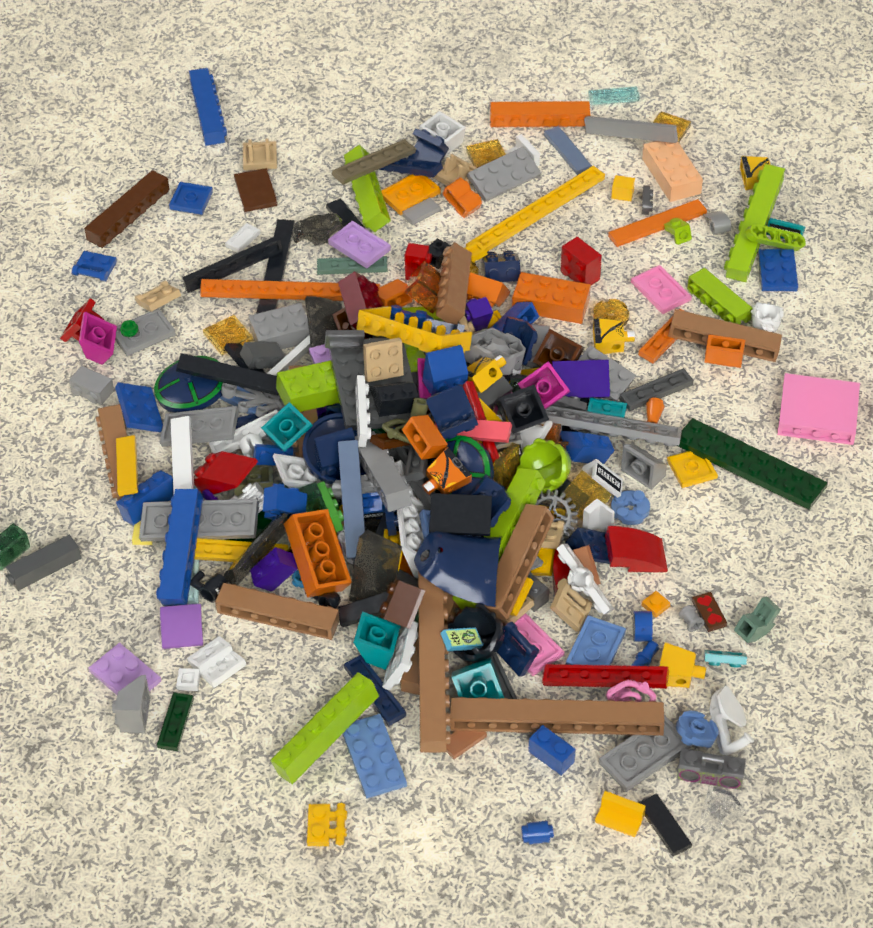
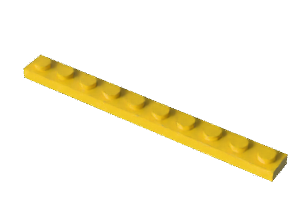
M595 166L590 167L466 243V247L479 241L487 252L603 181L605 174Z

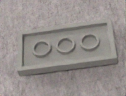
M521 147L468 172L467 178L483 201L487 202L539 177L542 172L525 148Z
M237 406L167 413L165 414L160 444L162 447L172 446L171 419L185 416L191 418L192 444L233 440L239 410Z
M664 715L663 736L632 735L601 756L599 764L627 792L680 756L681 748L690 749L692 745H686L681 741L682 737L677 732L676 726Z

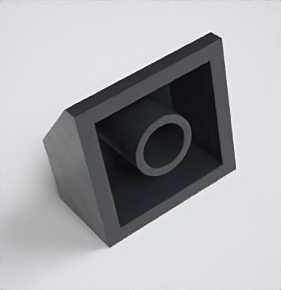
M414 382L370 386L379 417L411 413L414 399L419 398Z
M535 385L502 396L495 402L503 421L511 422V432L513 434L549 420Z

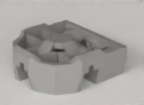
M492 327L472 335L470 350L465 351L464 356L466 362L473 364L482 357L495 359L501 355L507 364L500 368L503 375H510L513 369L521 370L526 348L522 345L519 338L509 333L505 334Z

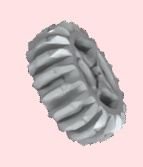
M547 490V496L545 497L541 491V498L537 499L535 505L551 500L548 510L551 512L553 508V511H555L554 515L557 514V517H561V519H554L553 522L558 520L565 521L564 534L569 537L570 534L566 530L569 528L574 531L575 528L570 524L571 522L577 523V520L572 519V516L578 515V512H571V509H574L576 505H568L572 500L570 497L566 501L563 500L566 495L565 493L558 497V490L554 491V496L551 495L550 490ZM557 501L565 506L568 517L557 513Z

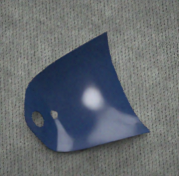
M441 531L428 534L414 558V563L419 573L432 584L453 596L491 607L496 606L497 568L502 536L472 537ZM439 547L443 549V552L438 553ZM425 550H429V557L425 561H421V554Z

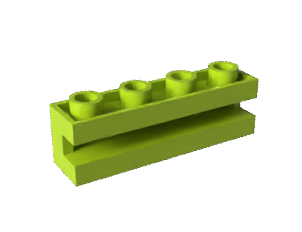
M705 267L688 277V291L700 299L702 304L707 305L715 315H718L724 321L740 325L741 321L745 323L751 321V310L753 308Z

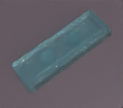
M637 86L588 90L591 106L637 102L640 99Z

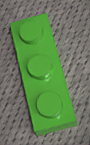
M324 481L318 483L320 495L326 509L329 511L335 531L344 530L341 523L344 521L341 510H339L331 487L327 488Z

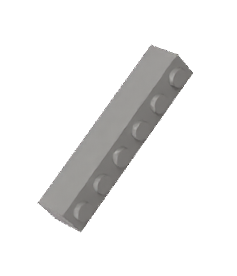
M367 439L366 447H359L360 464L387 511L391 512L411 506L410 497H413L410 485L407 486L404 475L401 476L398 465L395 466L392 456H389L388 449L382 450L372 444L370 439Z

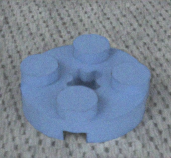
M628 490L623 491L618 498L614 496L611 502V509L615 512L614 518L622 521L623 524L637 525L648 517L650 502L645 497L643 491ZM628 505L634 506V507H633V510H629V508H628L627 506H628Z
M685 711L677 720L676 729L682 737L681 741L684 744L711 748L719 734L717 725L712 720L709 722L704 719L705 715L700 712Z

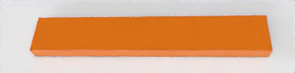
M697 199L608 232V237L616 247L664 230V224L670 222L671 219L680 218L686 222L706 214L707 209Z

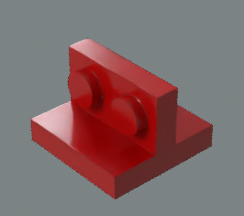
M89 298L74 313L60 337L61 340L67 342L73 337L79 341L84 312L104 320L103 317L92 310L96 303L93 299Z

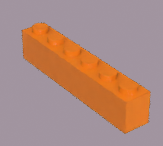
M590 101L490 102L491 127L585 126L584 118L590 116Z

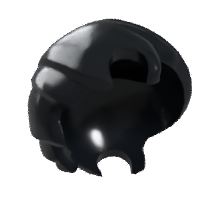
M477 604V608H463L462 612L454 617V622L448 624V629H477L483 643L480 649L475 647L472 650L453 651L460 659L467 662L475 663L488 659L500 649L504 642L505 632L502 621L496 618L495 612L489 611L483 604Z

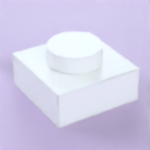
M179 668L177 690L198 691L200 669Z

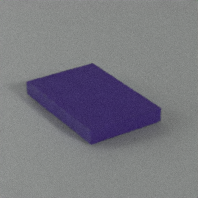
M609 360L553 361L554 370L570 390L565 395L566 397L574 396L580 399L610 398Z

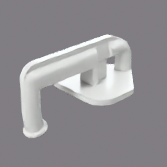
M727 685L717 690L712 695L709 710L711 719L715 722L719 731L716 738L719 752L723 756H728L744 748L749 743H753L754 739L745 732L743 737L731 742L726 720L728 719L740 727L745 726L744 710Z

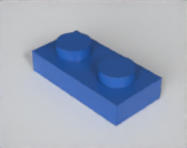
M255 444L253 458L258 460L256 465L276 466L273 459L274 454L293 456L294 449L290 446L284 452L276 445Z

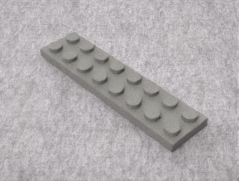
M555 405L545 409L549 421H552V426L562 427V425L570 426V429L573 430L587 429L591 433L604 432L612 437L621 435L626 436L630 440L644 439L647 443L661 442L669 447L679 446L681 427Z

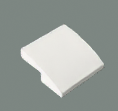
M220 636L187 658V661L194 669H200V675L213 688L246 666L245 659L234 652L231 644Z

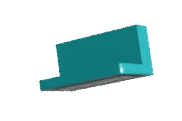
M770 218L768 222V227L799 233L802 236L805 232L803 225Z

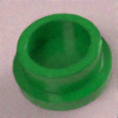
M132 320L124 321L120 327V332L125 337L135 336L139 331L138 325Z

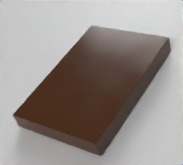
M267 168L234 174V180L244 212L278 206Z

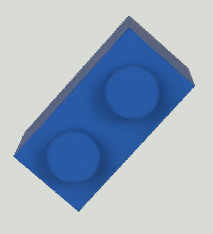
M544 725L529 738L528 752L562 776L575 762L576 749Z

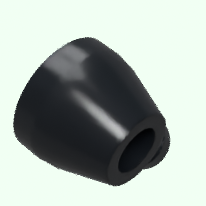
M329 592L312 597L318 601L319 605L325 607L328 605L335 609L341 602L337 592Z

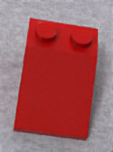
M224 451L212 452L205 458L206 462L194 471V485L201 493L207 489L213 495L235 489L257 464L258 460Z

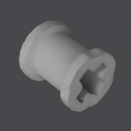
M694 605L685 606L679 612L680 618L684 619L687 623L689 632H694L703 627L704 620L699 618Z

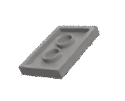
M158 308L132 319L139 328L135 336H123L120 332L122 324L118 325L115 340L126 356H129L173 337L176 333L175 329Z
M591 345L578 360H609L610 398L607 399L617 402L620 399V394L626 391L636 377V374Z

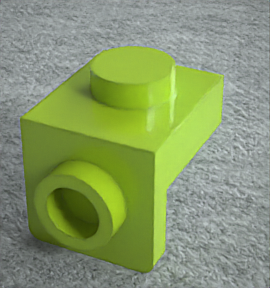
M680 218L671 219L670 222L664 224L665 231L674 235L675 244L680 245L692 239L690 224Z

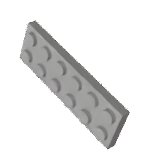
M258 499L203 500L197 538H256L259 509ZM143 502L139 534L141 542L165 541L166 532L169 531L168 516L172 512L171 502Z

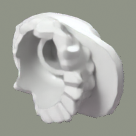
M756 302L755 305H752L753 310H751L754 328L768 332L778 330L781 319L784 316L783 307Z

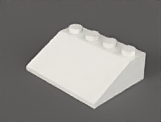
M413 496L410 497L412 505L398 509L397 515L401 549L413 576L418 579V570L415 566L414 558L424 541L419 513L421 510L426 509L422 502ZM425 550L421 554L420 560L425 561L429 557L430 551Z

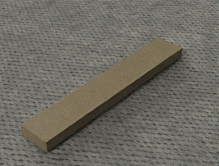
M403 139L336 168L332 171L331 175L344 185L414 154L416 148L406 139Z

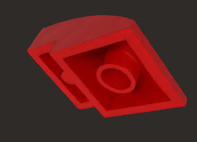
M622 526L607 527L605 538L610 567H627L628 572L662 573L668 571L662 538L639 529Z

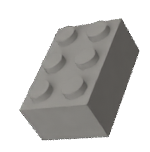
M301 303L249 316L250 331L255 342H277L280 349H286L299 345L308 335L312 334L311 326Z

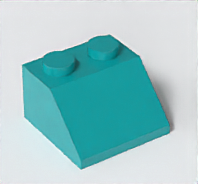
M289 402L261 429L280 450L285 452L313 425Z
M365 612L361 613L353 643L366 663L386 670L393 656L401 626Z
M491 657L452 671L451 678L459 697L505 698Z

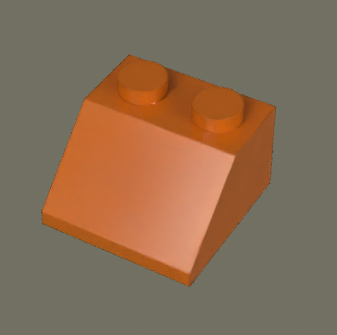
M470 272L467 299L476 298L478 300L487 297L491 308L493 306L500 307L510 294L509 289L504 283Z

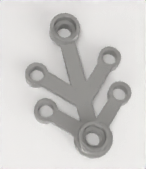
M222 384L221 393L224 398L231 399L233 396L250 400L238 403L237 408L241 413H247L249 408L258 406L255 415L262 417L267 412H272L276 409L280 411L285 406L280 396L244 388V390L250 392L246 393L238 391L235 385Z

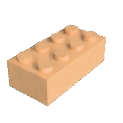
M654 141L643 145L642 159L670 202L701 194L703 178L678 141L676 143Z

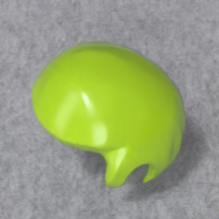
M537 438L533 444L527 445L522 449L523 454L518 460L520 465L516 469L538 470L546 481L542 489L543 494H546L547 490L553 492L566 481L571 470V459L568 452L560 444H555L553 440L546 441Z

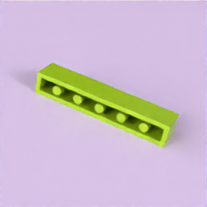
M359 144L344 155L346 162L344 164L346 165L369 155V152ZM373 171L353 180L351 187L356 194L355 200L359 204L358 210L363 217L362 223L367 229L370 228L376 232L391 221L376 172Z
M357 672L270 760L277 774L293 785L379 697L373 682Z

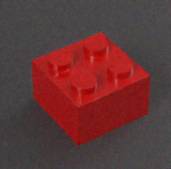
M578 236L562 246L561 272L564 276H568L574 282L590 285L600 280L602 255Z

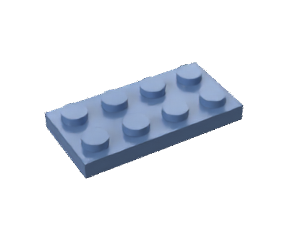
M381 714L354 721L342 735L366 799L407 787L406 778Z

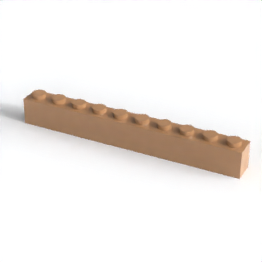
M418 571V588L425 590L418 609L420 753H446V744H450V731H446V726H450V713H446V708L450 707V696L445 695V690H449V677H445V672H449V659H445V654H448V651L440 633L448 629V625H444V620L448 619V609L443 607V603H447V592H444L425 579Z
M458 697L451 698L450 729L451 731L535 733L544 725L553 733L663 736L664 702Z

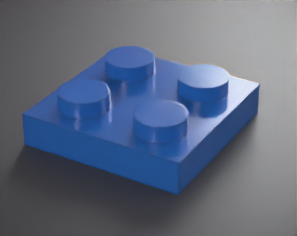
M179 182L169 203L170 210L203 215L213 193V188Z

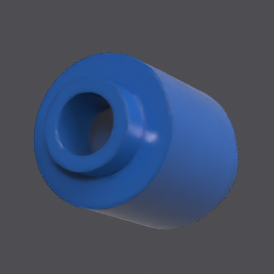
M547 820L528 822L526 825L521 826L523 843H529V845L550 843V838H554L553 825H548Z

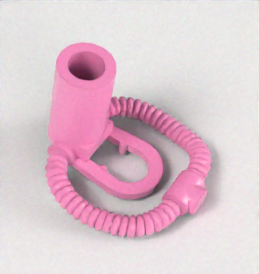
M625 680L610 688L606 693L608 700L630 701V696L637 699L635 700L636 702H641L642 697L638 693L632 692L631 688H625L631 686L644 694H648L650 696L649 701H656V694L649 688L647 682L641 683L634 680Z

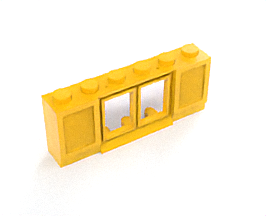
M390 306L359 310L357 330H364L365 333L389 339L400 338L402 343L417 347L420 351L427 353L457 345L463 347L464 353L470 350L471 331L460 332L456 329L452 330L451 334L445 335L446 327L439 325L435 334L431 332V321H424L422 329L417 328L418 318L416 316L409 318L408 325L404 324L403 312L396 313L395 321L391 320Z

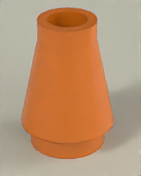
M650 398L646 403L647 422L658 423L665 408L663 400Z

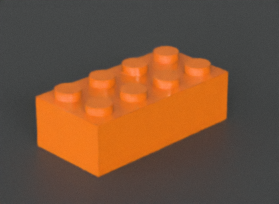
M521 272L512 297V306L517 302H532L540 317L582 324L590 301L591 285Z
M328 509L292 514L284 523L307 598L345 590L352 581Z

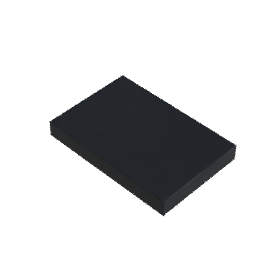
M431 493L429 534L441 531L455 535L490 536L492 496Z

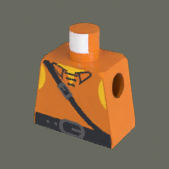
M447 447L427 468L426 475L429 480L422 487L428 495L436 489L441 494H450L472 482V474Z

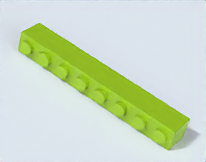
M765 164L763 170L759 171L757 178L759 182L754 184V195H750L748 201L750 206L745 208L743 215L745 219L739 225L738 231L740 233L735 235V246L730 248V260H726L724 265L726 278L747 282L760 243L750 241L746 237L745 232L753 224L768 225L784 181L785 168Z
M518 468L507 489L511 498L510 507L507 511L501 513L496 525L491 527L490 536H484H502L498 563L525 505H535L544 488L546 481L538 470ZM456 596L452 597L461 610L465 607L477 608V603Z

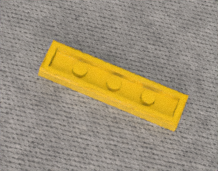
M131 435L116 438L117 492L119 496L138 493L136 437Z

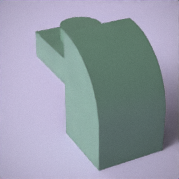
M767 596L762 597L753 613L743 614L734 631L747 643L756 642L772 630L775 626L773 621L781 609Z

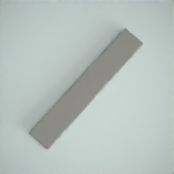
M586 116L584 118L587 134L670 143L678 141L676 125Z

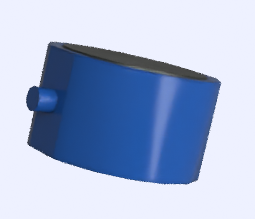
M634 611V642L652 641V611Z

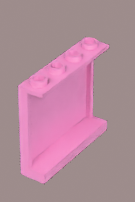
M785 373L777 435L853 445L857 427L860 383Z

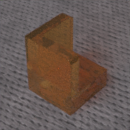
M552 423V427L544 440H553L555 444L568 446L569 444L567 441L559 440L561 424Z

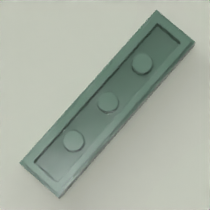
M387 256L381 257L367 269L349 257L317 259V275L351 274L354 271L357 273L388 272Z

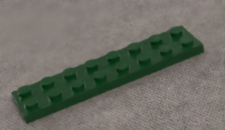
M694 418L681 431L678 447L691 451L694 455L703 459L706 458L711 463L808 510L811 509L827 488L828 482Z

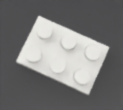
M413 621L411 629L404 628L397 638L395 650L387 666L382 686L389 691L394 684H399L403 673H407L412 665L410 658L415 651V646L413 645L419 635L417 632L418 623Z

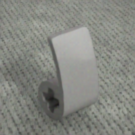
M715 211L703 214V216L709 219V227L713 235L731 231V221L724 212Z

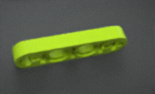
M759 224L751 225L745 232L746 237L752 242L782 249L798 251L806 244L804 237L799 233ZM766 232L770 234L771 240L767 238ZM780 235L784 237L785 243L780 239Z

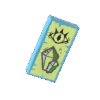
M476 628L445 629L440 633L447 651L472 650L475 647L480 649L483 646Z

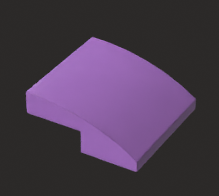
M201 603L160 607L162 649L203 646Z

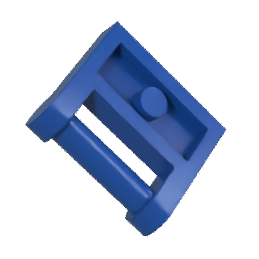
M83 251L76 265L72 267V275L79 276L80 274L99 278L100 281L106 282L117 263V258Z

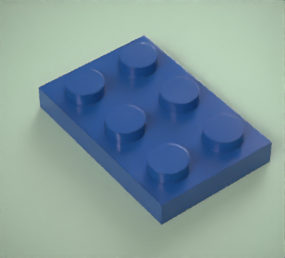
M759 249L758 259L762 291H798L794 249Z
M118 382L115 389L126 427L161 432L163 423L152 387Z

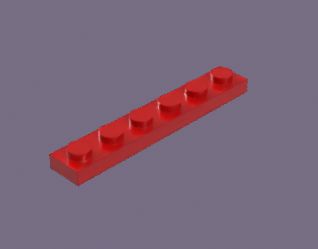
M545 664L542 682L544 686L613 687L625 680H634L641 683L647 682L649 688L667 689L669 668L668 666Z

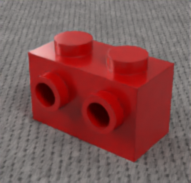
M408 243L404 255L405 280L426 283L428 276L431 277L432 266H430L432 253H429V246Z

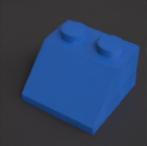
M461 345L426 353L422 381L431 396L458 384L463 386L468 380V369Z
M560 432L572 462L588 464L597 459L605 464L615 451L608 436L582 432Z

